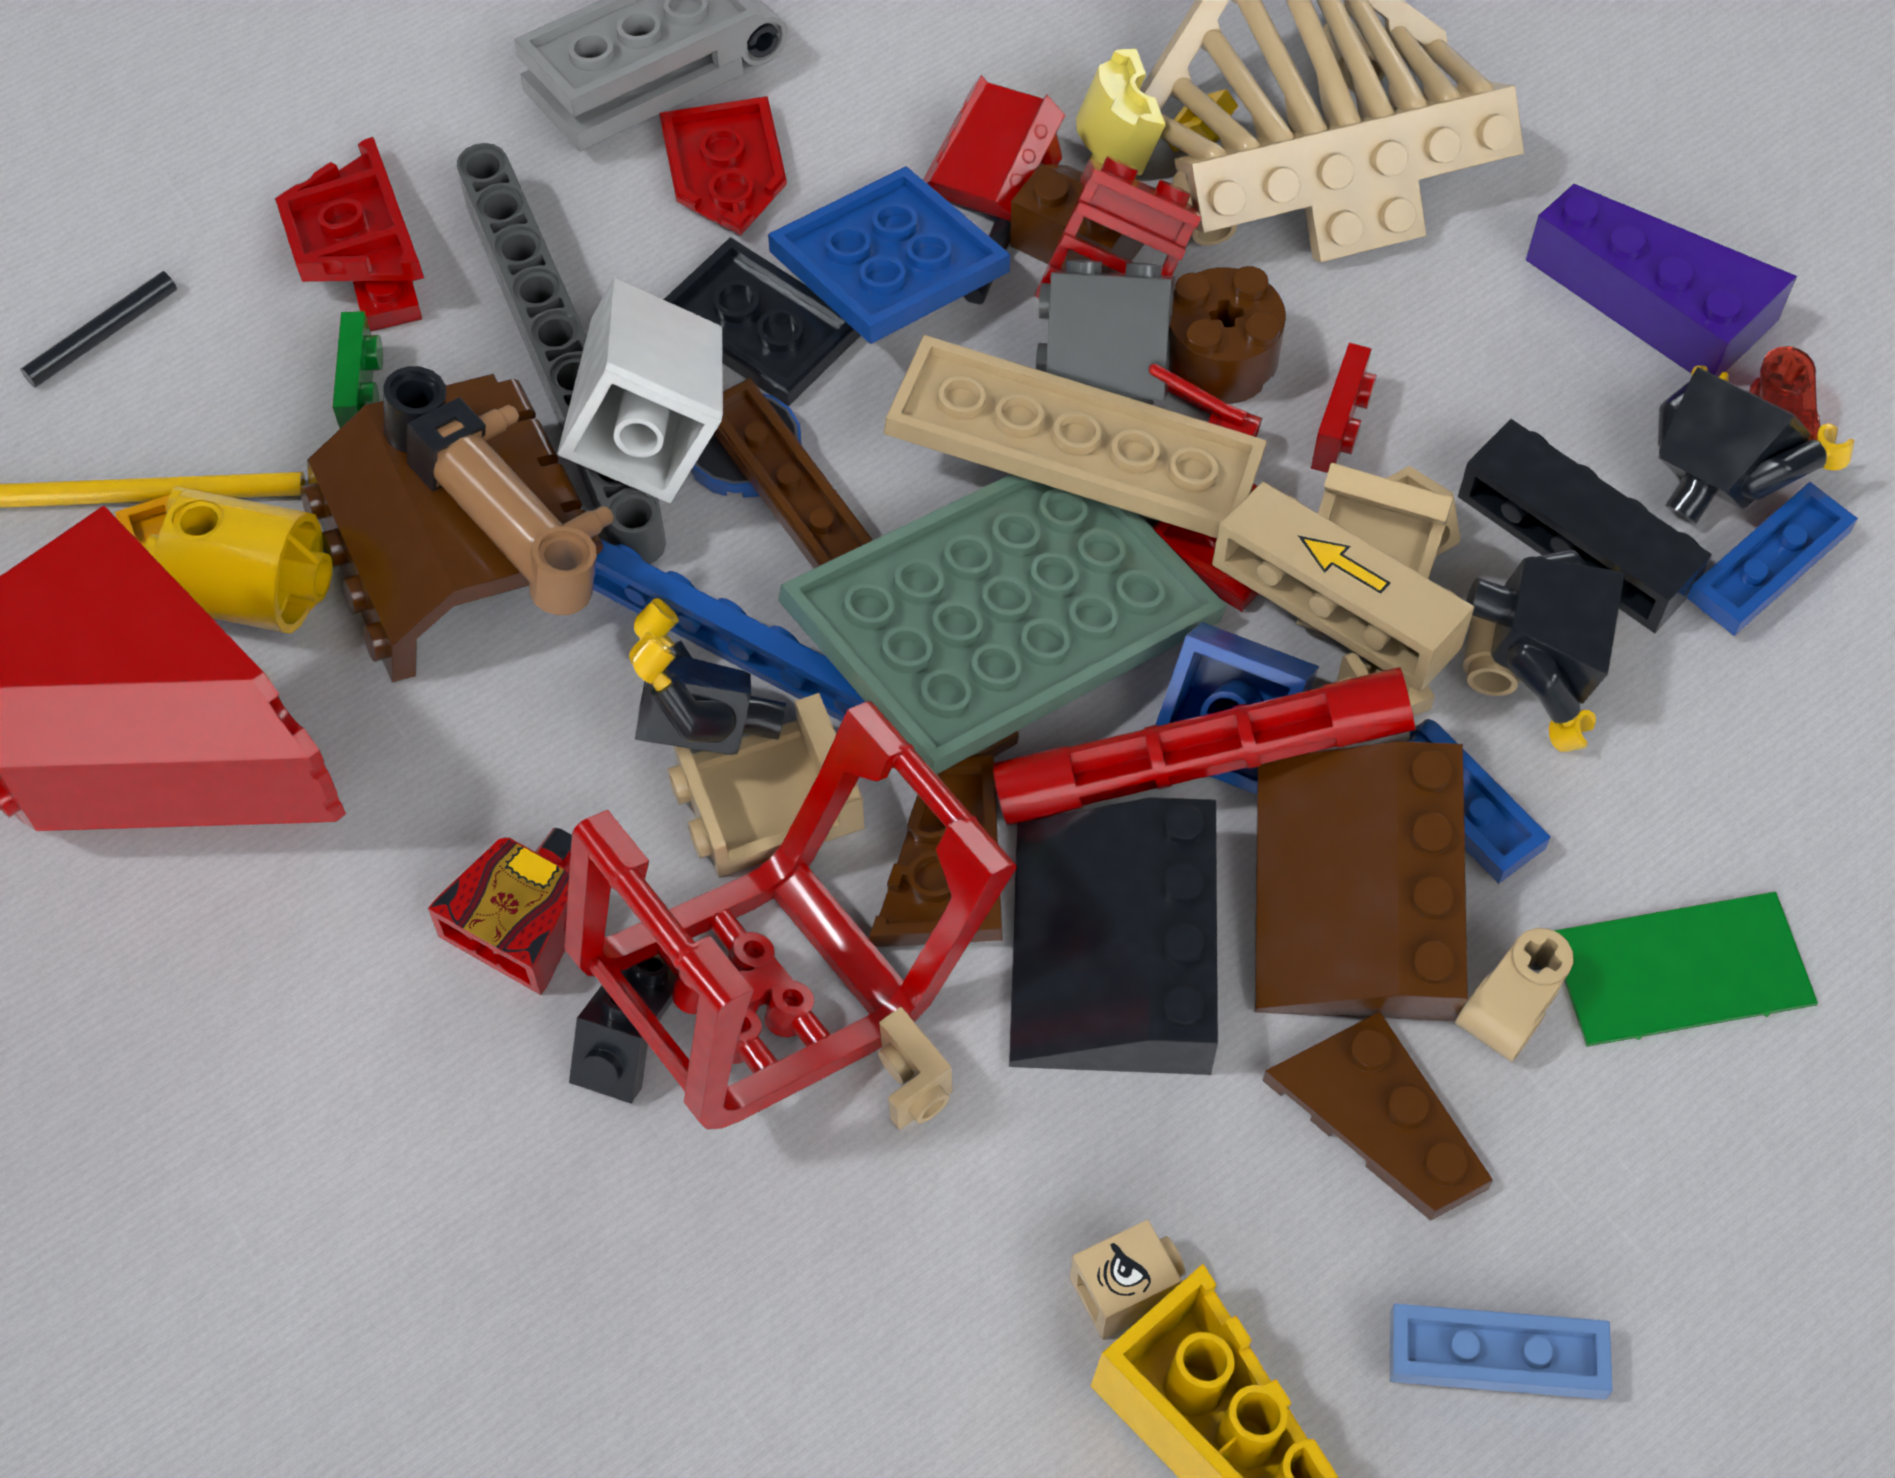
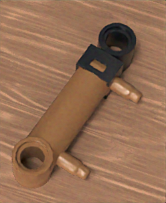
M407 366L397 369L390 374L383 385V429L387 442L398 451L407 453V464L432 492L443 487L529 581V595L536 606L544 612L554 615H571L586 607L593 594L596 565V546L591 538L601 533L604 527L612 524L614 516L610 508L601 506L593 511H586L562 524L486 442L506 431L507 427L518 421L519 414L514 406L506 405L478 417L460 397L446 403V384L441 376L433 370L421 366Z

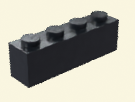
M1510 419L1467 462L1458 498L1540 555L1573 550L1582 557L1588 566L1624 573L1619 609L1654 634L1686 601L1692 584L1704 574L1712 556L1693 537L1677 531L1649 512L1641 502L1628 498L1600 479L1592 469L1578 464L1551 446L1542 435L1529 431L1513 419Z

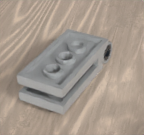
M599 0L514 39L517 57L529 69L520 74L523 91L579 151H582L658 115L659 112L667 111L743 75L742 59L752 66H760L770 62L780 53L785 45L787 27L761 0Z

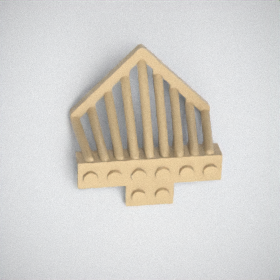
M1195 0L1140 88L1142 93L1156 98L1160 110L1171 94L1220 137L1222 146L1162 113L1166 125L1160 139L1188 154V156L1175 158L1176 170L1187 173L1192 206L1196 208L1202 217L1196 228L1197 231L1206 233L1305 208L1312 258L1318 262H1325L1427 236L1419 186L1420 179L1524 154L1515 85L1490 82L1448 45L1445 30L1404 0H1344V4L1342 0H1316L1352 75L1357 108L1311 0H1286L1317 74L1323 118L1261 0L1232 1L1238 4L1284 94L1289 127L1221 32L1218 18L1229 0ZM1376 13L1385 19V28ZM1350 17L1353 18L1389 81L1390 101ZM1200 47L1210 54L1252 115L1258 139L1251 135L1192 82L1188 66ZM1404 61L1424 84L1423 94ZM1440 68L1458 83L1457 88L1454 87Z

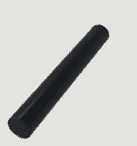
M160 272L20 368L23 376L36 388L175 292L177 287L174 281L166 272Z

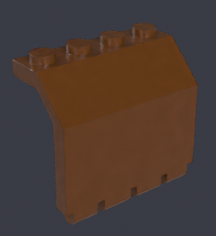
M489 374L446 385V403L460 397L478 417L506 405L514 406L519 414L518 421L507 427L506 431L486 442L562 524L586 512L581 509L582 503L564 467L558 464L559 458L540 421L535 419L536 413L517 379L498 382L494 374ZM383 401L365 405L307 459L308 485L300 487L305 512L315 514L324 531L322 532L323 551L330 555L332 568L340 566L345 577L342 578V590L346 604L352 614L361 612L366 624L363 626V635L368 653L374 662L383 661L392 683L416 676L417 639L451 608L529 586V581L442 487L432 492L407 464V453L398 451L387 442L383 429ZM597 534L591 538L596 546V555L603 549V544Z

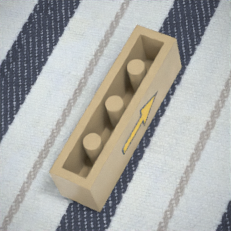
M1264 481L1220 522L1212 562L1213 566L1381 669L1389 670L1401 667L1405 683L1417 691L1422 692L1462 648L1474 610L1473 605Z

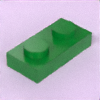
M365 311L341 312L332 406L339 429L365 405L379 402L378 387L376 382H373V371L382 370L383 346L380 335H371Z

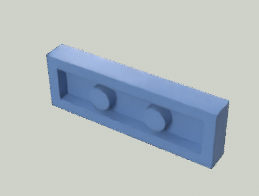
M1394 1303L1390 1311V1382L1607 1400L1613 1392L1610 1321Z

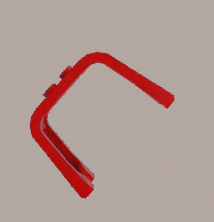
M867 701L847 710L819 774L780 848L772 857L752 872L671 909L667 908L645 880L649 859L608 809L578 823L572 831L564 949L587 976H593L598 979L685 1091L684 1104L698 1122L707 1130L723 1129L766 1109L880 1049L882 1043L879 1022L898 1008L902 1007L915 1023L934 1001L1017 866L982 827L976 816L967 810L915 751L913 745L907 742L872 701ZM892 768L897 770L946 826L936 852L952 895L941 919L904 980L809 868L858 779L863 777L878 782L887 778ZM612 887L641 922L605 937ZM775 899L869 1015L830 1034L811 1011L814 1005V995L805 984L791 978L774 957V946L768 938L757 932H747L736 918ZM712 930L728 949L729 955L727 957L710 935L696 942L692 938ZM659 954L676 976L672 993L674 1004L685 1013L696 1014L690 1060L620 971ZM766 1005L764 1022L773 1034L785 1038L797 1035L806 1047L778 1061L759 1038L762 1030L761 1020L756 1014L759 1006ZM744 1062L753 1074L728 1086L732 1064Z

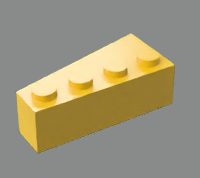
M1204 1264L1199 1266L1102 1352L1090 1387L1178 1478H1339L1315 1439H1308L1289 1409L1292 1402L1278 1380L1271 1381L1250 1348L1252 1339L1236 1315L1231 1317L1215 1292L1217 1284Z

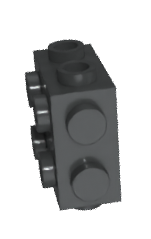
M1067 260L1066 270L1052 272L1051 283H1041L1039 319H1049L1048 343H1038L1036 369L1150 405H1154V400H1165L1168 395V385L1152 376L1148 368L1151 364H1157L1169 371V326L1172 319L1170 316H1172L1175 276L1161 275V264L1126 263V273L1102 272V261Z

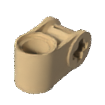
M1534 928L1525 931L1517 938L1491 975L1488 974L1477 987L1459 1014L1455 1024L1510 1062H1513L1546 1015L1545 1011L1557 996L1562 983L1571 970L1573 951L1568 941L1559 933L1548 928ZM1534 963L1543 967L1539 974L1530 969Z

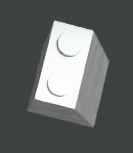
M613 278L590 321L557 455L671 503L722 421V326L617 278Z

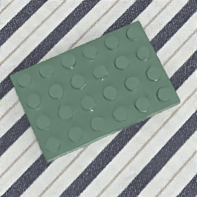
M1013 474L781 584L778 599L780 604L865 702L872 701L907 742L913 745L915 751L936 774L1182 643L1186 635L1201 622L1212 626L1221 622L1226 609L1224 602L1139 514Z

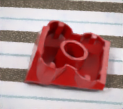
M981 75L972 86L923 180L947 201L1010 221L1011 201L1040 164L1058 165L1062 160V151L1057 131L1065 114L1047 94L1044 99L989 83Z

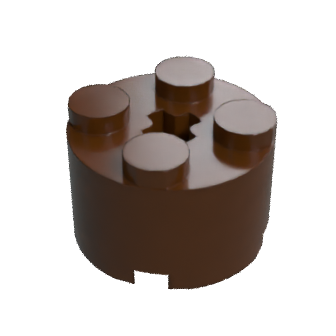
M1244 266L1239 269L1231 267L1210 268L1197 273H1186L1179 277L1175 284L1172 316H1170L1172 319L1169 326V371L1227 404L1239 403L1256 396L1262 391L1263 384L1271 376L1273 378L1278 368L1286 311L1280 295L1268 283V276L1263 270L1254 266Z

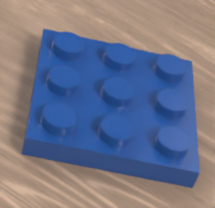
M907 166L768 234L769 252L870 344L1010 272V254Z

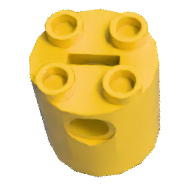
M175 487L169 495L166 516L159 535L151 534L144 546L213 619L292 634L301 627L308 613L326 596L332 577V559L329 554L323 553L321 525L315 514L181 487Z

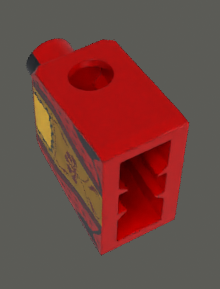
M552 828L535 852L509 837L498 839L428 907L438 937L537 994L542 995L565 952L572 835L560 828Z

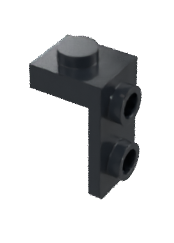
M657 954L620 972L655 1017L660 1020L673 1002L672 993L676 976ZM602 985L577 1017L569 1083L632 1104L642 1089L648 1044Z

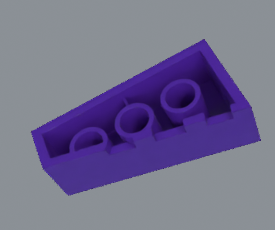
M1574 183L1538 215L1526 257L1527 262L1689 373L1692 372L1695 366L1703 365L1708 368L1709 373L1717 377L1722 372H1726L1779 321L1797 278L1794 274Z

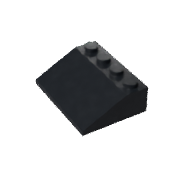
M1149 797L1017 823L1009 1067L1211 1075L1218 1045L1216 800Z

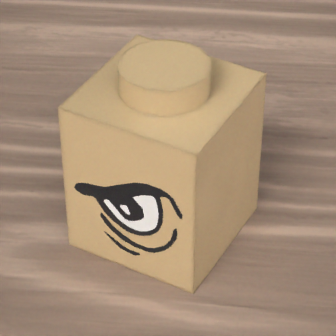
M1147 1219L1072 1255L1070 1280L1103 1340L1134 1325L1182 1282L1180 1277L1185 1275V1267L1172 1240L1168 1236L1159 1239Z

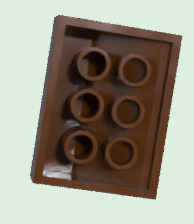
M1394 741L1307 753L1264 763L1257 767L1254 1012L1370 1017L1380 1011L1384 1018L1456 1021L1468 999L1463 744Z

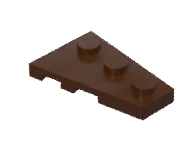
M994 755L970 756L938 773L937 776L967 810L976 816L978 822L998 844L996 789L993 774ZM918 794L907 823L908 831L898 861L893 864L887 882L888 891L879 916L876 915L869 935L870 941L875 947L925 945L952 898L936 852L946 826ZM1001 894L971 942L1003 941Z
M1380 1011L1265 1070L1263 1077L1265 1084L1280 1096L1285 1093L1311 1115L1310 1121L1329 1137L1332 1134L1336 1135L1365 1159L1366 1168L1430 1221L1489 1189L1493 1181L1492 1177Z

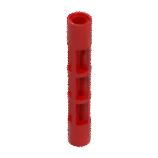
M1401 667L1326 684L1321 688L1249 705L1245 703L1233 706L1232 709L1160 726L1156 724L1131 733L1071 747L1067 745L993 763V774L1004 819L1007 825L1072 809L1084 808V805L1156 788L1159 790L1170 788L1174 784L1247 767L1248 769L1260 767L1261 764L1332 747L1341 748L1416 729Z

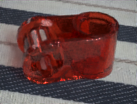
M1790 346L1777 347L1769 351L1761 363L1760 377L1755 379L1748 392L1794 414L1811 433L1808 440H1817L1821 423L1819 413L1817 412L1816 367L1814 361L1799 348Z

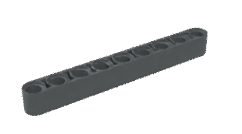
M474 144L467 147L457 160V169L466 207L563 433L587 336L506 153L495 144ZM576 463L594 508L606 506L613 513L614 519L612 524L603 528L609 543L614 546L623 544L630 547L648 564L657 561L664 553L666 547L659 499ZM634 526H642V527H640V528H634V529L631 528V527H634Z

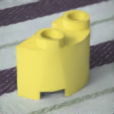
M1118 49L1114 51L1109 61L1099 65L1076 116L1077 133L1084 145L1092 152L1090 159L1103 164L1106 157L1111 156L1138 169L1137 174L1142 175L1166 124L1156 98L1140 91L1146 77V72L1137 49Z

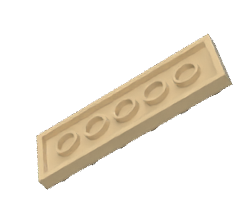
M927 335L922 337L886 416L884 428L885 435L1217 538L1220 522L1250 494L1267 440Z

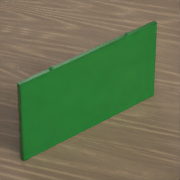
M1776 891L1553 930L1568 941L1573 951V965L1564 981L1586 1047L1634 1038L1640 1040L1645 1036L1762 1015L1768 1017L1773 1013L1812 1007L1818 1004Z

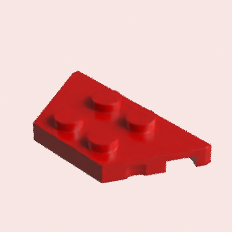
M374 136L358 143L361 156L338 170L336 164L329 162L314 172L307 181L294 185L275 198L302 282L417 281L424 279L416 251Z

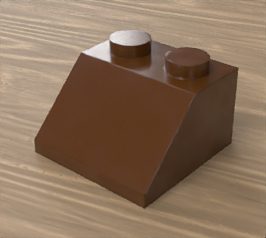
M1040 164L1011 201V247L1049 264L1083 189L1080 181L1083 174L1082 171L1069 165ZM1086 217L1083 218L1076 233V237L1130 261L1135 258L1144 246L1143 243ZM1069 249L1061 269L1066 270L1067 260L1092 259ZM1102 264V272L1121 273Z

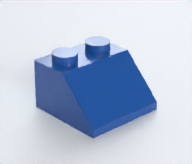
M1201 622L1185 637L1156 724L1160 726L1232 709L1233 706L1245 703L1249 705L1309 691L1313 686L1319 666ZM1247 767L1210 776L1257 795V767L1251 769Z

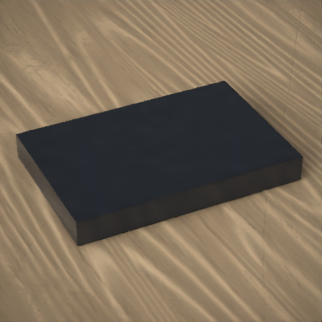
M732 237L724 242L663 299L722 326V363L745 379L751 378L757 387L774 396L788 407L861 336L805 284Z

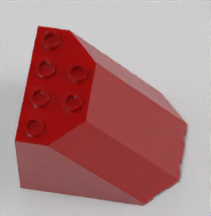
M105 505L0 576V810L8 818L15 815L21 822L35 831L324 823L337 822L346 815L330 773L324 764L325 761L320 749L304 727L298 724L286 710L279 698V692L266 674Z

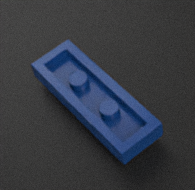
M1809 482L1694 582L1686 598L1735 636L1851 533L1858 518L1813 483Z

